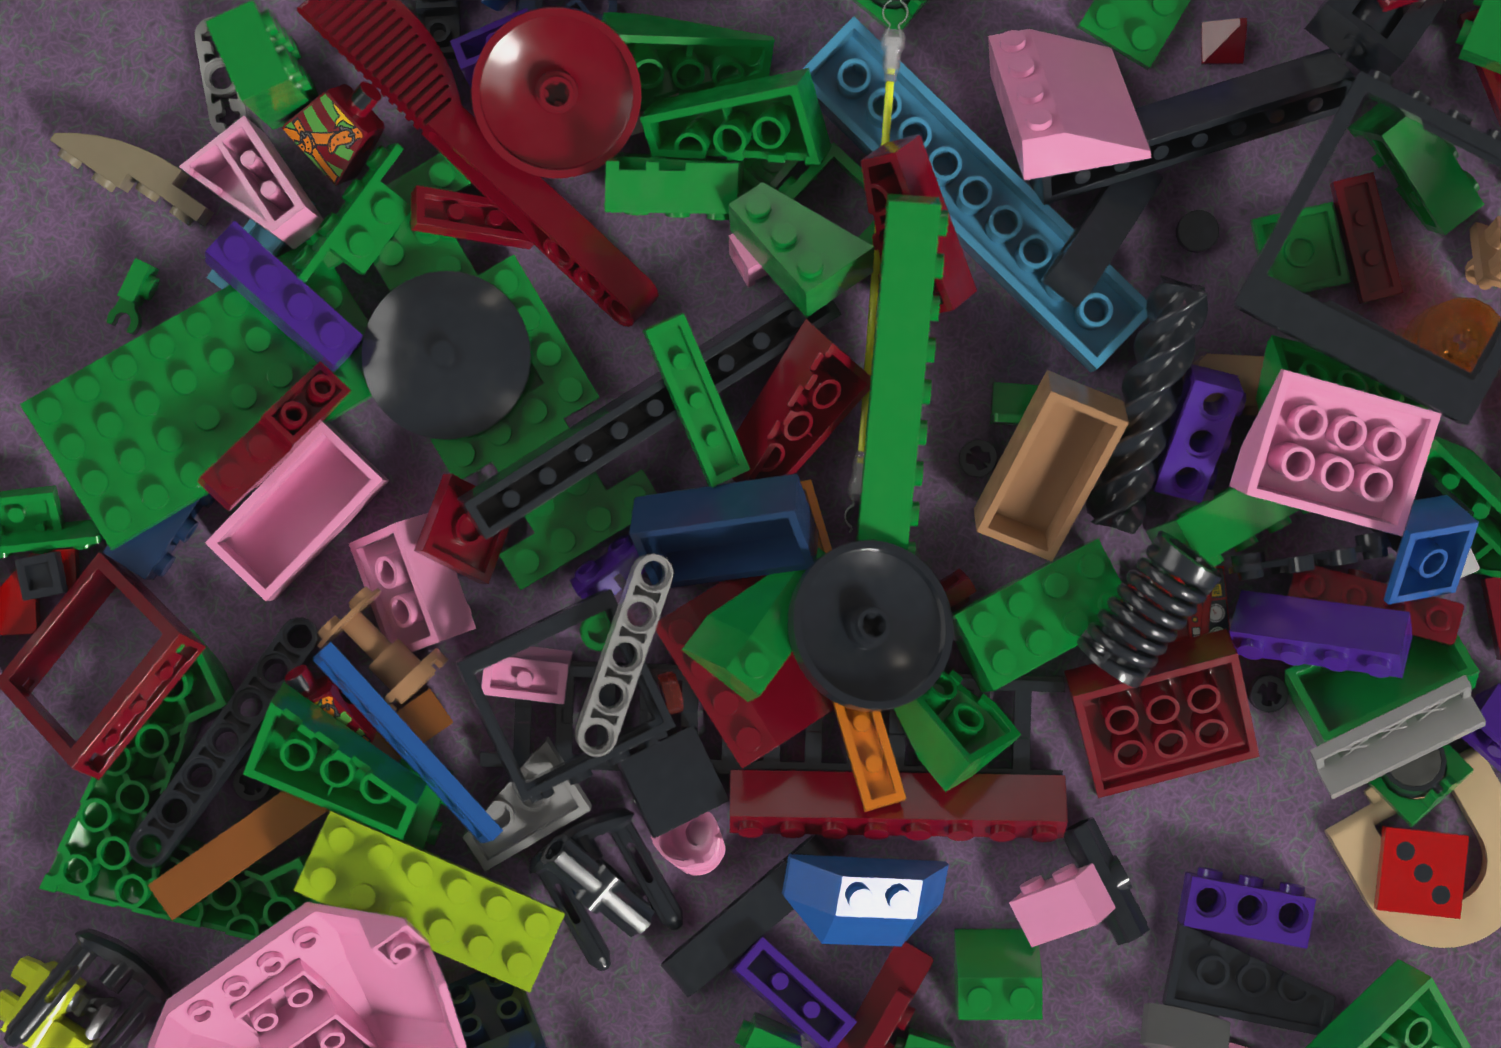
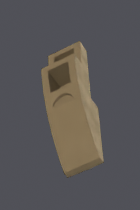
M54 133L50 138V141L61 147L57 153L59 157L79 169L82 163L95 171L91 179L110 192H113L118 187L128 193L138 180L139 182L135 187L136 190L155 203L160 196L173 205L169 213L188 226L194 220L206 226L214 212L181 190L190 177L188 174L163 158L140 147L116 139L82 133Z

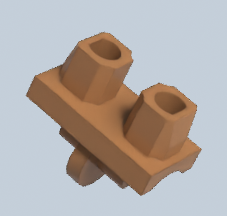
M1497 216L1489 226L1475 222L1469 229L1473 258L1465 266V276L1468 282L1479 285L1482 290L1490 289L1492 286L1501 289V216Z

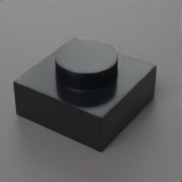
M60 551L15 560L23 601L66 593L68 591Z

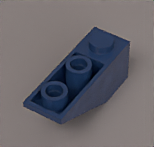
M207 494L111 551L107 545L103 552L144 580H154L157 575L163 577L175 561L176 557L172 555V552L180 540L184 543L187 542L195 532L199 524L195 518L202 507L209 508L216 499L211 494Z

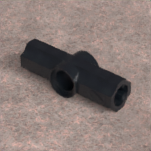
M1094 817L1081 820L1069 826L1065 830L1063 840L1078 868L1091 863L1094 864L1116 907L1104 918L1116 944L1119 946L1142 937L1143 934L1150 930L1147 921L1130 891L1133 887L1118 857L1112 855Z
M566 834L561 837H555L547 845L545 853L541 858L543 865L566 883L572 893L585 907L595 914L601 912L630 937L642 934L648 928L655 910L648 901L646 902L637 892L626 885L624 878L608 862L602 858L596 860Z

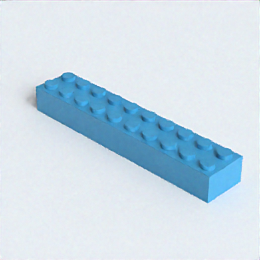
M853 16L803 68H809L821 112L868 156L881 146L886 81H893L890 142L921 135L962 249L1090 373L1098 369L1148 317L1146 311L1147 300L1110 264L1089 295L1076 308L1041 281L1074 229L1048 204L1043 205L1035 191L898 58L895 75H886L887 48Z

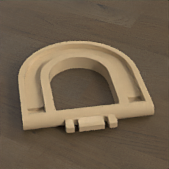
M1473 747L1464 750L1459 755L1474 771L1451 792L1475 833L1482 851V865L1479 876L1473 886L1463 894L1461 919L1374 909L1381 837L1375 825L1395 815L1396 812L1371 786L1363 790L1364 795L1367 796L1371 804L1324 830L1363 901L1373 915L1394 933L1420 945L1438 948L1464 946L1489 936L1501 927V784L1489 762Z

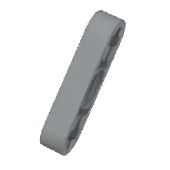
M208 17L197 25L195 42L209 121L212 128L221 134L228 128L226 124L219 122V118L226 116L225 104L221 100L215 102V97L229 98L237 94L233 83L225 89H217L212 84L213 72L220 67H225L221 57L214 58L209 62L207 60L208 56L216 57L214 46L209 41H205V37L211 35L205 21L213 17ZM239 96L238 99H229L231 110L235 114H240V118L246 116L250 120L249 109L241 102Z

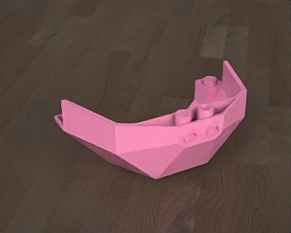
M310 902L300 906L167 999L147 1048H467L445 979L425 936L405 918Z

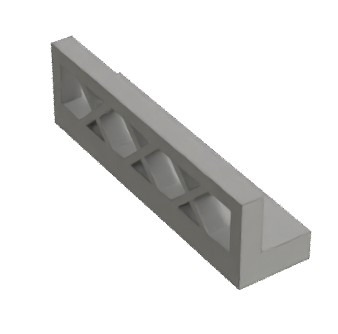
M1466 675L1311 749L1312 764L1331 799L1339 797L1486 726V720L1471 696L1472 686Z

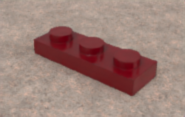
M1374 172L1330 183L1359 304L1404 293Z
M416 185L411 192L412 231L529 250L534 245L487 197Z

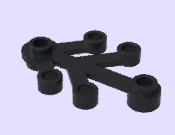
M1384 531L1355 536L1356 546L1267 561L1264 551L1231 556L1232 567H1228L1229 574L1238 573L1239 581L1264 577L1263 569L1270 567L1272 574L1314 570L1315 566H1338L1356 563V553L1362 552L1363 560L1389 556L1387 548L1391 547L1390 535Z

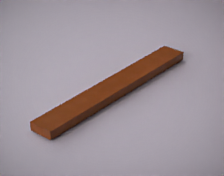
M428 689L396 712L423 743L453 723V720L431 689ZM376 731L374 740L370 743L395 761H400L402 757ZM282 791L151 882L148 887L170 918L174 920L329 810Z

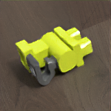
M30 956L22 957L11 972V977L25 985L26 989L21 997L8 989L0 992V1020L5 1022L0 1030L6 1033L7 1025L59 963L55 961L43 963ZM67 970V972L62 976V978L57 982V984L53 987V989L48 993L46 997L50 996L53 993L57 986L70 972L69 970ZM80 977L29 1040L22 1044L28 1048H95L101 1040L99 1037H101L120 1007L121 1001L116 997L105 998L95 994H86L84 987L87 982ZM72 1011L79 1018L86 1015L90 1018L91 1023L87 1029H84L66 1017L65 1014Z

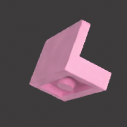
M531 646L483 669L481 688L485 695L564 704L569 666L572 661L573 652Z

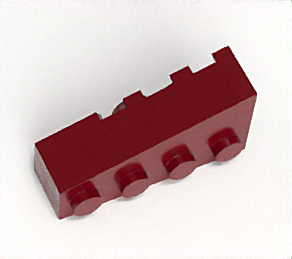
M920 134L887 142L861 160L868 213L874 216L876 232L872 234L874 250L879 251L880 262L882 260L888 193L939 197L941 210H948ZM949 212L947 235L938 236L937 253H944L942 279L934 278L933 295H940L939 313L955 310L977 291Z

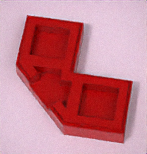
M55 549L51 552H61L69 590L80 577L79 550ZM31 553L28 557L36 556V555H41V554ZM15 570L0 586V635L34 634L41 625L40 598L23 601L17 570Z

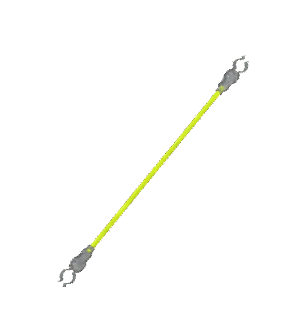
M892 0L888 1L882 10L883 19L889 24V27L884 29L881 35V48L883 51L882 69L884 81H886L881 146L890 142L894 82H896L897 74L900 70L901 53L905 48L904 30H900L899 26L903 22L898 24V30L889 29L891 24L884 16V8ZM900 0V2L905 6L907 12L906 18L904 19L905 21L908 17V8L906 4ZM874 250L873 273H871L864 370L870 376L878 303V274L880 273L881 263L879 251ZM869 392L862 398L858 450H856V456L852 464V477L848 482L847 488L849 500L853 501V504L845 511V521L851 527L849 533H851L853 528L847 522L846 514L850 508L854 507V501H860Z

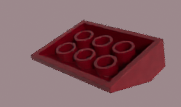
M767 575L721 581L658 620L655 629L742 769L834 710L832 700L820 693L805 677L794 657L793 651L762 694L747 702L681 650L706 616Z
M1227 628L1168 643L1167 651L1158 656V663L1150 668L1151 671L1137 688L1116 679L1096 663L1064 671L1098 798L1260 757L1238 653Z

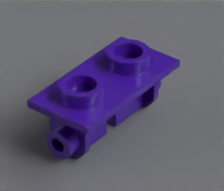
M630 535L620 536L610 544L608 552L599 559L587 561L577 569L575 577L570 582L579 597L581 596L584 599L605 588L611 589L614 595L622 590L614 577L620 573L627 581L633 563L639 558ZM644 566L641 570V575L646 572Z

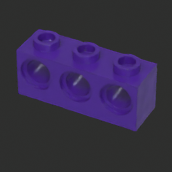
M1191 364L1183 379L1181 401L1177 409L1170 416L1171 430L1168 442L1158 456L1159 468L1153 485L1154 492L1201 503L1206 489L1211 490L1217 478L1218 468L1216 464L1220 453L1225 454L1230 446L1232 438L1230 427L1234 417H1239L1242 414L1246 403V393L1243 391L1237 375ZM1212 393L1223 394L1217 401H1204ZM1196 431H1208L1202 438H1190ZM1182 468H1194L1193 471L1189 474H1177V472Z
M1198 867L1197 873L1185 872L1177 921L1183 926L1308 948L1316 899L1304 893V886L1280 882L1279 889L1263 886V878L1239 874L1238 881L1222 878L1223 871L1207 867ZM1204 888H1213L1215 892L1214 902L1207 908H1199L1196 903L1198 893ZM1245 896H1254L1256 905L1253 912L1245 916L1239 915L1237 909L1239 901ZM1287 903H1294L1296 906L1294 919L1288 923H1281L1279 920L1281 907Z

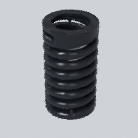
M1159 531L1152 541L1154 544L1148 545L1146 548L1148 558L1140 557L1136 561V566L1142 573L1136 570H1130L1127 573L1126 578L1131 585L1127 583L1118 585L1116 591L1121 598L1117 596L1109 597L1107 605L1110 610L1100 609L1097 613V618L1100 622H1091L1077 640L1079 648L1094 663L1116 679L1135 688L1139 687L1151 671L1150 668L1158 663V656L1167 651L1168 643L1177 638V630L1187 625V617L1197 612V604L1204 602L1210 592L1223 578L1222 574L1203 556L1184 542L1164 531ZM1169 573L1180 578L1185 584L1177 581ZM1162 588L1169 591L1173 596L1167 594ZM1145 616L1152 619L1155 623L1148 620Z

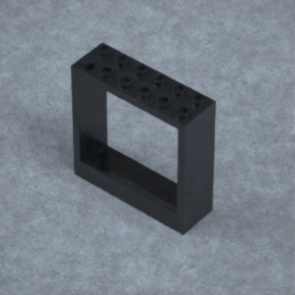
M1371 69L1369 74L1360 71L1350 86L1237 294L1232 307L1432 411L1441 413L1442 416L1458 424L1469 425L1501 368V319L1472 371L1469 372L1331 300L1321 303L1267 275L1364 96L1422 124L1424 130L1501 168V132L1490 128L1487 133L1481 132L1470 126L1473 120L1467 115L1454 109H1449L1447 113H1444L1431 106L1434 100L1429 96L1414 89H1410L1407 94L1392 87L1394 80L1379 71Z

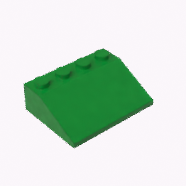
M1397 959L1305 1048H1471L1433 978Z

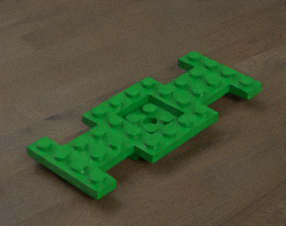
M439 153L386 186L411 205V192L416 185L461 193L471 187L472 183L442 153ZM410 211L373 262L390 292L405 281L422 274L437 271L466 273L479 277L498 288L513 303L526 325L531 343V370L526 388L512 411L492 428L472 437L457 440L430 438L450 474L465 480L491 463L500 472L570 428L565 419L597 401L600 397L515 255L508 257L478 275L455 237L412 231ZM316 232L310 237L313 244L320 237V234ZM330 251L323 258L324 263L330 270L343 263L342 260ZM643 469L608 490L596 471L526 514L525 518L533 529L534 534L502 552L499 556L519 589L523 590L630 526L634 497L657 494Z

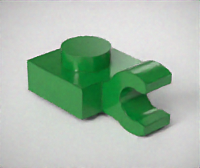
M137 258L134 259L117 294L120 298L115 307L108 313V324L116 326L119 318L124 314H128L131 322L126 332L136 335L140 331L142 317L138 307L143 305L145 299L150 301L156 293L160 279L156 277L159 271L158 268Z

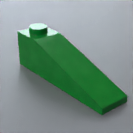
M603 12L602 21L611 26L620 35L636 62L641 82L640 111H646L654 100L667 98L677 93L682 95L769 76L775 42L773 36L643 13Z
M817 547L818 559L819 557L825 554V552L819 547ZM806 570L767 575L706 616L681 650L747 702L759 697L792 652L788 633L789 606L794 589Z
M953 670L949 674L943 671L934 685L916 700L894 708L919 760L945 792L972 777L1021 736L1018 729L994 701L985 694L978 698L960 684L963 677Z

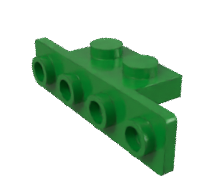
M394 143L387 145L385 148L380 145L372 153L366 162V165L370 168L361 181L357 178L352 181L342 194L341 198L346 202L337 214L330 212L321 222L317 229L320 237L312 248L306 245L294 259L292 266L296 268L293 272L296 278L306 282L328 251L337 256L358 274L363 275L366 273L411 211L410 204L381 182L384 175L404 148L401 145Z
M56 485L0 491V558L26 551H31L34 554H44L53 551L55 548L72 546L74 549L82 550L91 548L102 541L103 537L92 519L65 522Z

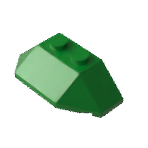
M1436 436L1433 439L1424 468L1474 512L1473 517L1479 522L1471 545L1472 552L1480 567L1474 574L1501 578V478L1474 451Z

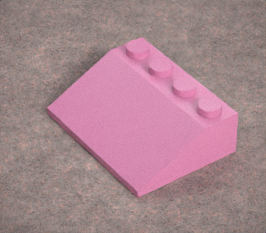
M1033 29L1011 30L1002 34L988 36L990 75L1024 180L1151 158L1149 145L1112 48Z
M1281 369L1241 446L1229 486L1246 495L1402 536L1441 413Z

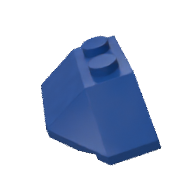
M788 854L782 894L822 944L901 947L942 903L949 864L946 861Z

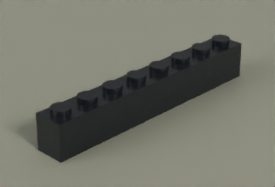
M1329 48L1135 108V111L1149 145L1151 158L1029 179L1028 182L1043 205H1047L1336 114L1355 79V75L1345 64L1339 62L1340 57Z

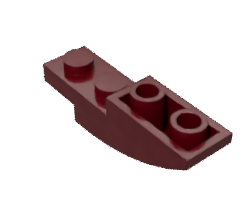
M320 361L271 406L256 425L199 477L198 483L225 509L230 511L253 488L256 489L271 475L306 437L330 415L351 390Z

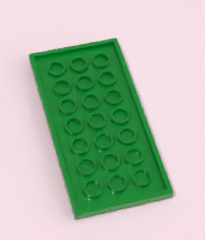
M309 239L277 259L290 271L294 272L296 268L292 266V263L298 253L306 245L312 248L314 244ZM322 260L304 283L363 335L360 346L334 373L351 391L323 421L329 423L372 398V394L367 386L362 367V343L368 320L335 268L328 269ZM228 285L22 402L20 407L112 551L209 494L198 483L199 477L256 425L262 415L303 378L317 362L231 285Z

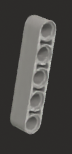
M646 554L640 556L633 563L575 728L577 744L585 753L591 756L599 757L609 753L616 744L673 579L672 565L661 555ZM655 561L659 563L663 573L661 580L657 584L650 586L642 580L641 570L647 562ZM640 601L645 603L649 614L646 622L635 626L628 621L627 610L630 605ZM620 643H630L635 652L632 662L625 666L617 665L613 660V650ZM609 683L617 684L621 692L620 699L612 706H603L598 698L601 687ZM601 724L606 728L607 732L605 741L596 747L587 745L584 740L585 731L591 725Z

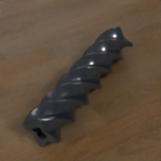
M1160 275L1162 283L1150 293L1147 299L1146 311L1150 323L1138 333L1134 341V352L1138 364L1132 367L1122 380V393L1126 402L1124 405L1129 424L1100 474L1102 483L1090 492L1086 500L1087 513L1094 518L1090 521L1091 523L1112 527L1130 534L1136 533L1145 517L1146 495L1153 487L1158 474V456L1165 448L1170 436V416L1177 409L1182 398V376L1190 368L1196 350L1194 336L1203 327L1208 313L1207 295L1209 293L1205 291V287Z

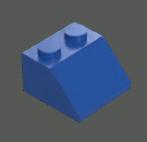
M1448 495L1414 500L1383 600L1389 605L1455 593L1479 522Z

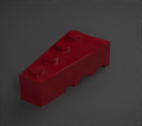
M807 319L803 322L735 434L750 470L733 477L732 479L735 482L795 474L870 391L871 376Z

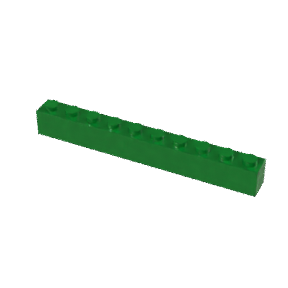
M888 193L856 541H883L902 547L915 555L916 542L909 541L910 526L918 527L920 502L913 501L914 486H922L924 461H917L918 445L925 446L927 440L928 420H921L922 404L930 405L932 379H925L926 363H934L936 338L929 337L930 321H938L940 295H933L934 278L942 279L944 253H937L938 236L947 235L948 210H941L939 197Z

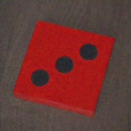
M1382 825L1374 909L1461 919L1469 836L1466 834Z

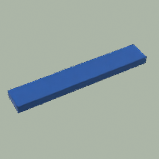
M332 642L327 644L313 657V661L418 776L427 782L428 787L480 843L493 841L503 831Z

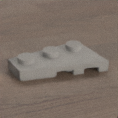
M547 737L520 770L525 780H528L563 763L564 760L550 738ZM567 780L553 787L554 795L532 804L530 799L522 802L518 798L511 781H509L485 808V811L503 831L493 841L487 843H480L468 829L463 836V839L484 871L489 870L590 811L592 804L578 783L570 785Z

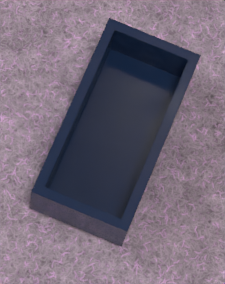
M798 474L721 484L714 487L708 486L634 497L629 534L639 557L646 554L663 556L670 562L673 569V579L670 588L806 570L817 560L819 531ZM655 561L647 562L644 568L651 584L655 585L662 578V568Z

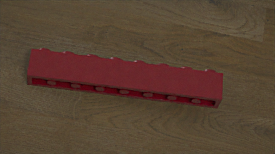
M731 770L730 833H738L740 836L747 838L759 837L762 834H780L785 838H800L805 834H820L829 839H841L847 835H864L872 840H881L888 836H906L911 840H926L931 836H943L954 841H967L973 837H990L998 842H1007L1014 838H1032L1034 841L1043 843L1052 842L1057 838L1064 837L1068 823L1065 775L974 774L945 792L931 773H899L906 800L865 812L853 772Z

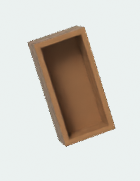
M1047 370L974 507L976 532L1053 561L1129 424L1124 401Z

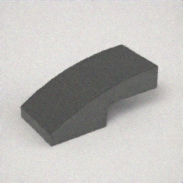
M1146 1003L1143 1008L1140 1044L1150 1048H1229L1231 1022L1188 1009Z

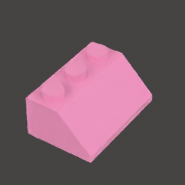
M428 513L396 522L349 543L364 587L367 586L372 592L377 588L381 590L378 597L371 603L380 632L391 643L399 638L412 652L476 629L471 609L465 599L457 572L414 551Z

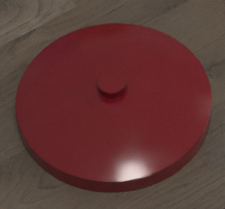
M548 6L536 8L507 21L485 44L477 60L472 78L473 111L486 141L499 156L512 166L529 174L545 178L576 177L606 164V161L614 157L630 138L637 123L641 107V82L638 68L624 40L611 26L601 19L585 11L570 7Z

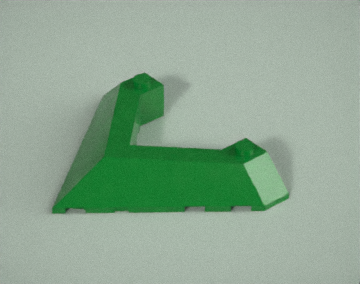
M192 628L189 630L206 646L205 649L100 780L91 777L80 800L81 805L75 817L71 819L57 849L56 858L49 872L45 874L39 889L54 893L58 891L80 897L79 899L111 907H124L132 909V912L197 928L206 927L225 932L226 935L252 941L306 902L326 905L294 891L311 851L275 868L258 862L253 863L174 920L167 914L148 885L205 846L206 843L186 836L171 859L164 866L157 869H149L140 865L131 857L129 852V841L132 835L190 756L203 718L224 709L235 693L222 663ZM181 644L177 651L180 652L185 645ZM172 803V804L167 808V810H166V819H167V821H168V818H169V815H170V812H171L173 803ZM158 837L147 838L141 845L140 852L142 857L145 859L155 858L162 849L161 840Z

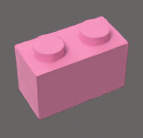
M1074 863L1055 871L1052 874L1053 878L1044 881L1040 875L1019 886L1022 892L1011 900L1009 904L1031 947L1098 925L1116 908L1093 863L1078 869Z

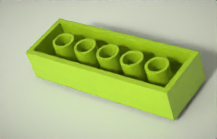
M331 810L294 888V891L328 906L405 918L427 938L432 951L527 992L532 990L565 915L557 907Z

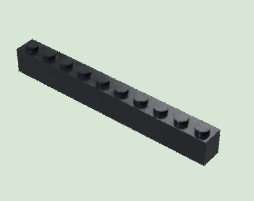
M783 293L698 347L719 393L787 350L805 319L811 322L817 329H820L842 314L834 300H832L806 318L790 298ZM660 371L457 498L477 532L484 539H489L678 419V413Z

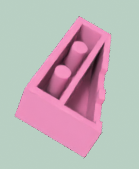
M246 116L241 117L179 166L207 189L292 249L297 248L314 235L324 220L268 136Z

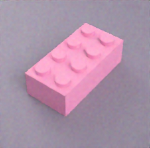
M322 421L205 544L265 601L276 600L389 480L330 423Z

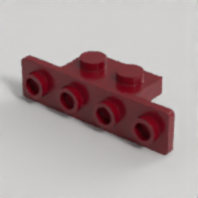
M1315 566L1314 570L1296 572L1293 575L1288 596L1410 612L1412 635L1453 645L1456 641L1464 611L1462 603L1433 596L1388 605L1383 600L1388 584L1373 581L1372 574L1355 569H1348L1346 574Z
M907 941L901 947L894 946L853 1018L857 1023L841 1040L837 1048H895V1045L890 1043L889 1040L897 1027L904 1031L912 1018L916 1008L910 1006V1003L931 968L934 958Z

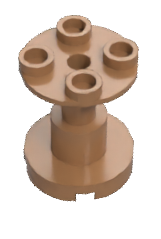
M365 586L349 601L348 604L351 611L342 620L335 615L317 632L322 639L318 647L320 649L324 648L340 633L345 631L373 660L368 668L391 690L383 699L396 711L397 708L393 705L395 701L402 707L435 675L436 669L432 665L435 664L440 669L449 659L436 648L420 661L399 638L391 643L362 613L381 593L379 588L372 592Z

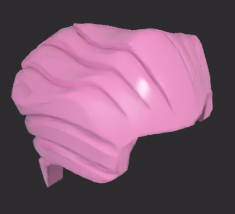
M709 811L657 838H652L651 836L653 845L665 859L686 874L692 876L711 872L721 862L726 851L717 821Z

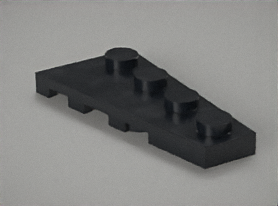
M1178 921L1162 1003L1164 1005L1313 1035H1319L1331 1023L1336 1000L1335 995L1192 927L1183 926Z

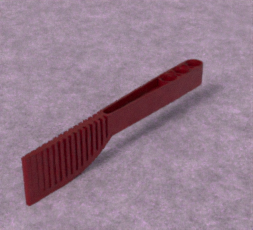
M305 0L297 7V12L324 39H327L333 48L335 47L342 56L344 55L347 58L346 60L350 64L352 63L358 72L361 71L367 81L370 80L373 86L381 90L380 94L383 97L387 96L389 98L388 101L392 105H397V110L400 113L404 112L406 114L405 118L409 122L411 120L415 122L413 126L417 130L421 128L423 130L421 134L614 321L622 326L630 327L658 299L659 294L655 284L540 176L529 174L512 166L493 150L483 136L476 118L461 105L458 87L443 52L420 20L400 0Z

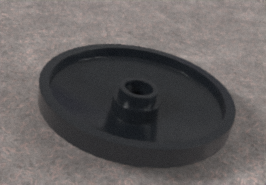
M437 271L411 278L397 286L379 303L373 312L365 330L362 343L364 377L378 406L401 427L432 439L457 440L478 435L498 424L512 411L520 400L526 388L531 370L530 338L526 325L516 307L498 288L489 282L461 272Z
M863 540L841 545L825 553L803 573L790 601L788 633L791 648L800 669L820 693L844 707L858 711L877 712L906 705L922 696L934 685L945 669L952 649L953 617L947 595L941 583L921 559L904 548L891 543Z

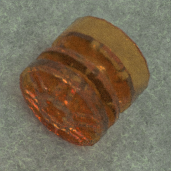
M1457 297L1420 311L1410 320L1403 338L1471 372L1501 317L1490 305L1476 298ZM1460 335V341L1466 343V348L1459 350V344L1453 342V337Z

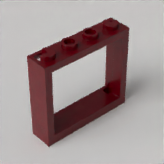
M99 552L0 675V689L72 769L100 780L206 646L128 568ZM117 587L163 635L76 742L37 700L32 691ZM181 644L185 645L180 652L177 651ZM97 753L98 755L92 760L91 756Z

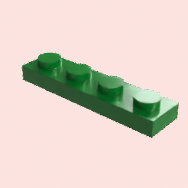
M679 313L642 330L708 486L714 487L750 470L685 314Z

